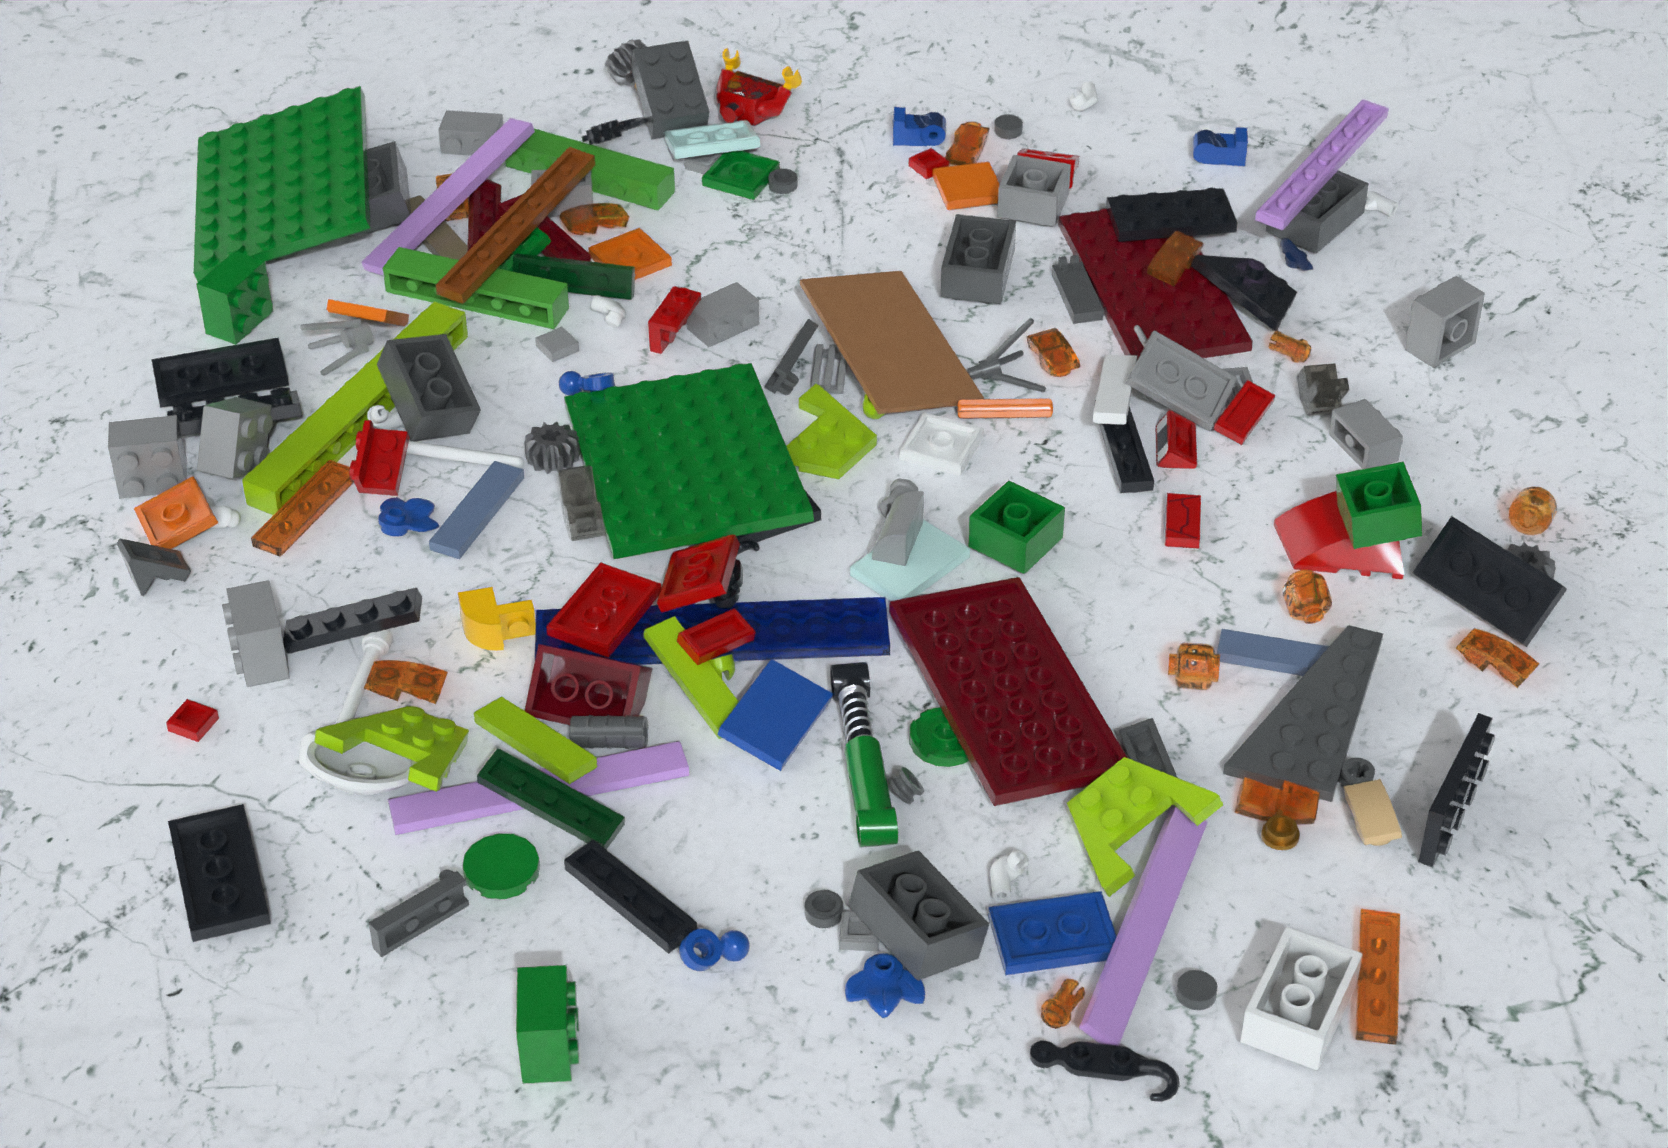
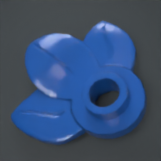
M396 497L389 498L380 505L381 513L378 516V523L381 526V531L386 535L403 536L407 534L408 530L426 532L439 527V524L429 517L433 513L435 505L427 499L412 498L405 502Z
M882 953L867 959L864 969L849 978L845 986V996L848 1002L866 999L871 1008L880 1017L887 1018L897 1007L901 999L914 1004H923L925 1000V987L922 980L917 981L909 971L903 969L902 963L895 956Z

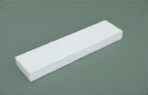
M1105 354L1093 411L1094 423L1126 424L1133 388L1125 383L1137 362V356Z

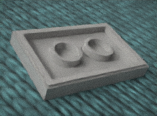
M1153 331L1125 384L1210 431L1214 427L1235 385L1237 377L1160 333Z

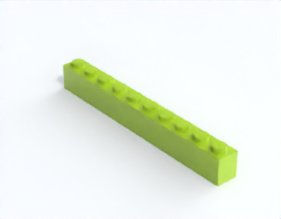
M434 301L394 339L446 334L453 350H455L468 338L466 313ZM383 349L333 396L328 398L292 434L288 435L252 471L246 474L242 482L248 506L280 517L356 445L357 432L362 431L364 420H368L367 415L370 408L382 405L385 407L384 409L390 412L395 407L377 366Z

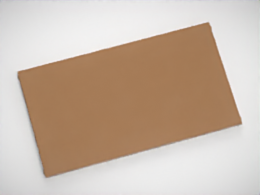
M902 271L800 279L801 288L878 414L957 406L960 399H984Z

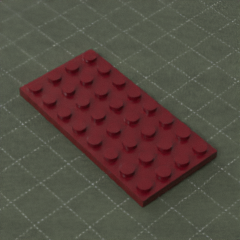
M1107 208L1059 216L1058 226L1073 255H1078L1079 262L1082 261L1104 309V316L1124 355L1137 356L1138 360L1144 348L1134 330L1136 325L1140 326L1147 339H1149L1153 331H1156L1202 358L1252 351L1253 341L1226 293L1191 267L1194 256L1203 255L1193 236L1118 242Z
M1020 577L890 601L889 613L993 806L1086 787L1123 757L1127 758Z

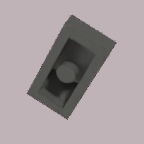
M121 538L117 542L130 577L141 596L145 595L155 576L163 580L174 579L185 582L191 572L178 550Z

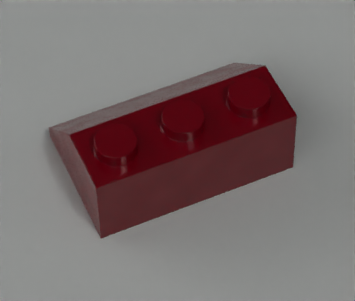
M538 644L524 711L535 718L570 725L572 716H639L646 701L652 668Z

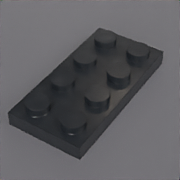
M1207 188L1192 191L1179 190L1166 193L1150 192L1141 195L1123 194L1107 197L1106 208L1118 242L1237 232L1238 222L1224 188Z
M279 338L151 359L160 408L202 400L207 401L230 395H242L265 389H276L289 385Z
M285 387L271 390V395L258 397L257 393H246L238 396V398L271 405L270 415L273 421L302 416L297 390L290 391V388ZM214 398L205 401L207 405L225 400V398ZM192 403L178 404L173 406V410L167 411V416L177 415L181 436L200 433L204 405L193 407Z
M1453 516L1448 520L1412 572L1421 580L1525 647L1529 645L1567 590L1562 584Z
M1478 713L1431 805L1419 863L1433 868L1439 854L1446 856L1453 839V834L1450 832L1452 829L1459 830L1465 815L1463 806L1464 804L1468 806L1472 804L1477 790V784L1474 783L1476 780L1483 781L1489 766V761L1484 759V755H1489L1495 739V735L1490 733L1492 717Z
M244 804L168 821L192 942L271 924Z

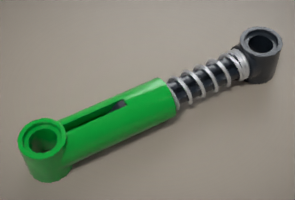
M867 662L831 665L832 697L834 701L840 702L843 725L845 727L844 732L847 736L844 752L856 813L859 847L898 844L896 810L891 804L880 742L873 737L874 730L871 728V713L868 710L869 703L866 701L867 698H870Z

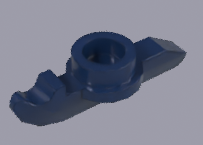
M1288 238L1281 240L1280 247H1282V252L1285 254L1288 267L1300 268L1304 271L1313 269L1304 251L1299 250Z

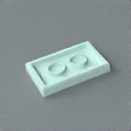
M747 120L667 130L664 132L665 142L675 159L760 148V138Z
M923 519V524L906 566L872 560L873 551H871L850 566V576L889 601L916 597L970 558V548Z

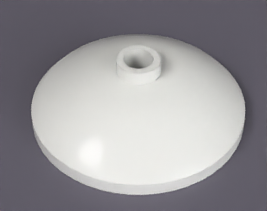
M314 740L308 746L306 754L308 767L319 779L339 790L356 795H375L405 786L410 782L408 781L410 767L417 763L367 742H362L341 754L314 743Z

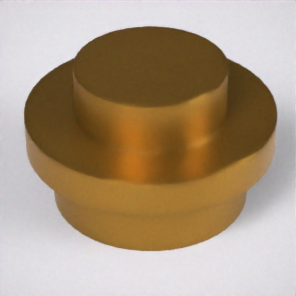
M1275 815L1269 818L1263 825L1261 837L1263 842L1270 848L1289 850L1298 844L1300 831L1292 818L1285 815Z

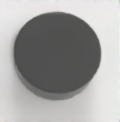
M1006 114L995 119L994 132L997 136L1004 139H1014L1022 134L1023 121L1020 117Z
M776 169L768 176V187L774 193L788 194L797 189V174L790 169Z
M818 890L806 898L805 918L811 925L818 928H830L841 921L843 900L837 893L830 890Z
M1192 970L1185 972L1178 979L1177 999L1186 1008L1192 1010L1207 1009L1216 1000L1217 982L1210 974L1204 971Z

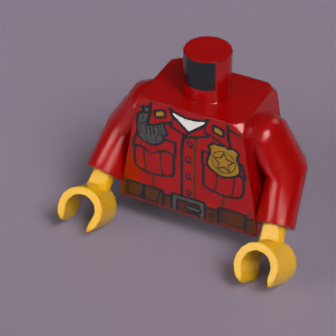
M726 48L722 52L725 69H721L716 85V101L720 105V114L726 122L732 123L734 121L747 120L751 125H757L770 117L781 114L792 94L791 88L799 87L802 83V77L798 70L793 75L790 66L785 67L782 71V76L785 80L784 85L741 71L734 73L733 70L741 65L740 55L737 50L735 57L729 59V49Z

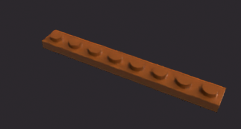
M568 147L436 284L437 294L464 304L595 166V156Z

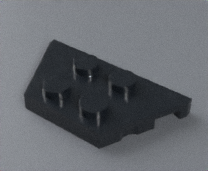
M1195 255L1191 263V267L1273 331L1279 329L1282 320L1285 318L1297 295V291L1291 288L1284 279L1277 277L1262 262L1255 259Z

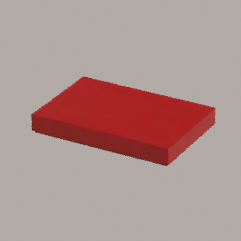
M728 535L672 553L657 600L661 613L727 593L740 546L736 535Z
M600 562L547 625V635L609 658L658 598L661 591V583Z

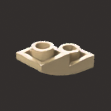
M1381 779L1344 786L1345 799L1354 815L1356 830L1364 845L1380 846L1389 843L1391 840L1402 838L1395 811Z

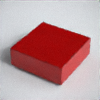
M930 148L909 157V167L925 179L933 177L934 168L949 167V160Z
M186 699L167 720V729L169 732L199 742L219 719L217 709Z

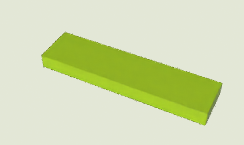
M675 616L645 629L644 639L717 738L721 739L722 737L717 735L719 728L739 701L709 661L697 665L678 644V634L685 629Z
M502 696L473 713L474 721L477 725L568 784L573 783L598 767L596 756Z

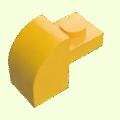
M493 587L458 592L463 631L468 641L473 645L485 650H504L503 640L537 634L532 600L497 605Z

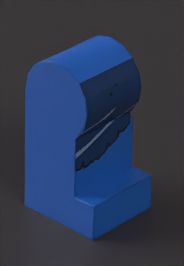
M894 107L893 145L937 146L943 143L946 137V119L942 114L937 112H929L925 115L906 114V107Z
M1235 127V134H1215L1210 130H1201L1194 135L1192 140L1193 157L1199 163L1245 166L1248 147L1246 127Z

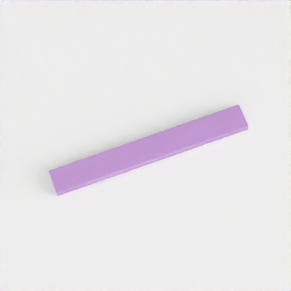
M1361 100L1257 210L1255 221L1283 230L1387 118L1389 108Z
M510 118L361 262L364 269L384 276L383 266L398 247L414 250L535 132L532 123Z
M680 741L598 757V767L571 784L566 783L545 768L538 769L585 796L689 776V766ZM477 782L443 788L437 792L428 791L388 799L395 835L524 809Z
M1172 805L1169 809L1079 1027L1100 1044L1119 1046L1208 823L1204 820L1198 826L1195 825L1175 805Z

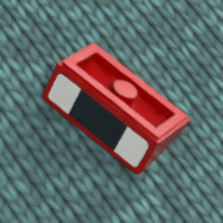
M1170 410L1156 425V465L1158 467L1195 469L1197 467L1196 424Z

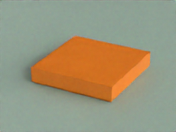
M989 161L933 169V179L947 210L998 204L1000 183Z
M641 228L588 247L591 259L595 262L635 267V280L672 266L671 256Z
M328 299L326 309L331 313L400 326L408 325L409 314Z
M194 476L134 508L150 544L172 549L218 524Z

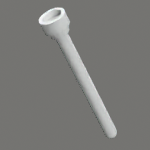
M409 441L407 454L490 466L494 461L518 468L524 466L523 458L513 455Z
M388 630L364 635L362 639L364 656L336 724L354 719L378 658L387 654L392 644L393 636Z

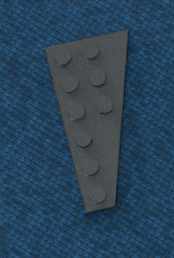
M1348 625L1225 763L1223 774L1332 802L1341 775V768L1345 762L1380 651L1383 633Z

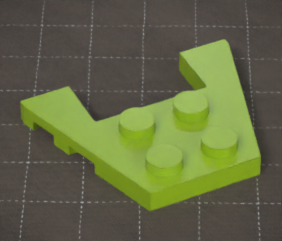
M813 385L799 398V409L818 417L786 446L794 466H799V472L840 479L877 445V435L820 385Z
M407 706L316 729L314 743L341 754L362 742L383 748L417 762L409 769L408 781L437 792L442 787L443 778H447L452 763H456L465 748L469 730L457 726L452 720L439 719L426 714L419 707Z
M1123 757L1068 801L1067 805L1105 894L1110 897L1135 877L1132 868L1115 852L1119 847L1172 805H1175L1198 826L1222 807L1223 802L1215 792Z

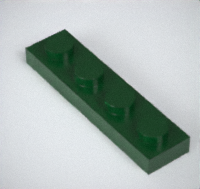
M518 253L513 256V272L567 283L569 293L629 300L634 297L635 267Z
M497 748L477 774V783L586 843H589L591 840L596 841L606 850L625 825L624 816Z

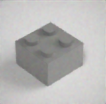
M1013 155L999 186L997 217L1055 227L1069 195L1071 164Z
M1454 276L1425 294L1419 295L1411 305L1412 313L1407 330L1405 350L1435 368L1475 344L1485 293L1458 276Z
M238 397L204 405L197 471L231 479L246 475L252 471L269 454L267 440L273 423L272 416L270 415L271 405Z
M177 415L109 422L108 450L119 499L159 495L187 479V464Z
M269 580L227 588L229 603L222 604L226 625L233 624L234 626L227 628L231 651L239 650L238 653L232 654L236 674L244 673L247 687L290 679L281 628Z

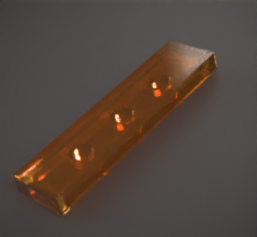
M328 460L251 537L252 546L281 557L354 483L349 476L350 467Z
M1367 909L1360 910L1358 952L1363 953L1357 981L1355 1040L1396 1045L1398 1038L1400 913Z

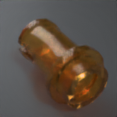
M1280 331L1274 332L1270 338L1271 341L1276 343L1270 342L1269 349L1291 357L1294 363L1299 361L1305 362L1310 356L1311 345L1305 339L1297 340Z
M1065 979L1053 998L1047 999L1042 1004L1041 1018L1046 1025L1058 1029L1067 1026L1071 1021L1072 1011L1085 996L1083 986L1077 990L1075 995L1072 994L1079 985L1078 981Z

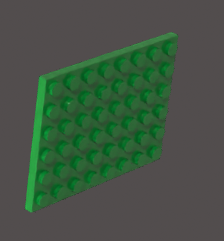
M361 86L352 89L346 88L337 94L327 97H317L311 102L299 106H289L283 111L274 114H264L255 120L235 123L229 128L217 132L210 131L198 137L193 274L198 282L234 251L268 261L370 229L365 94Z
M752 363L735 364L731 367L715 370L706 369L687 375H673L669 378L654 381L645 380L637 384L620 387L611 386L601 391L578 392L564 397L565 408L572 430L577 431V436L579 437L578 445H580L581 459L613 559L708 542L732 534L740 536L814 521L812 506Z

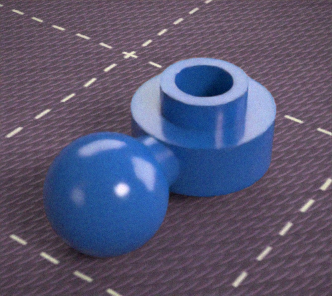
M567 371L559 379L561 392L568 396L582 390L590 392L601 391L615 386L614 374L611 372L581 376L578 372Z
M696 929L682 940L679 951L681 959L687 967L694 971H705L716 964L721 955L726 960L732 962L744 959L749 952L750 942L748 937L738 930L726 932L719 940L710 930ZM693 948H698L701 951L702 958L695 954Z

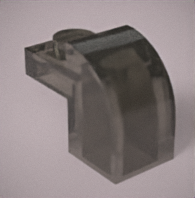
M1335 363L1304 366L1297 374L1300 400L1307 416L1332 415L1333 409L1342 407L1341 400L1348 393L1349 384L1348 378H1338Z
M585 465L557 470L562 500L561 508L569 539L576 541L605 536L601 504L596 497L592 466Z

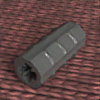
M627 715L572 716L570 740L582 748L589 749L646 748L648 744V720L645 716Z

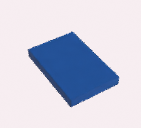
M771 658L720 726L717 735L781 771L828 706L833 693Z
M1102 891L988 907V918L1005 975L1107 961L1117 937Z

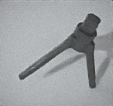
M1029 318L993 354L985 360L979 361V365L967 368L972 380L983 377L984 380L992 378V380L1004 381L1028 389L1045 392V386L1002 374L1001 366L1023 356L1024 352L1022 350L998 359L1034 323V320Z

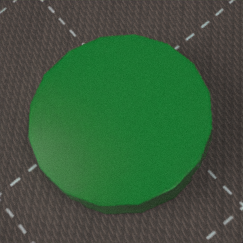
M941 707L927 709L920 714V718L916 721L915 719L910 726L909 744L913 753L922 761L942 767H953L969 761Z
M495 834L483 837L471 845L464 855L463 875L467 886L471 890L474 888L481 892V896L489 899H508L519 896L527 891V886L532 881L533 884L535 883L540 870L539 856L535 846L527 839L514 834Z

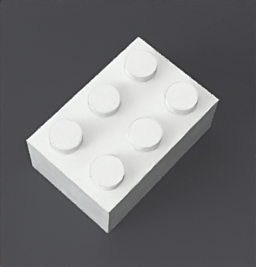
M1286 926L1246 1008L1241 1042L1318 1071L1357 985L1363 953Z

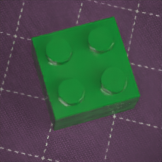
M234 251L196 284L205 333L207 335L236 345L273 312L266 264L263 260Z
M1404 461L1336 474L1337 505L1353 549L1422 536L1421 503Z
M1007 481L970 515L968 547L1025 574L1063 538L1065 507L1014 482Z
M567 965L517 967L516 1035L522 1084L572 1081V1064H579V1041L574 1039L577 1038V1032H579L578 1007H571L577 1006L576 981H568Z

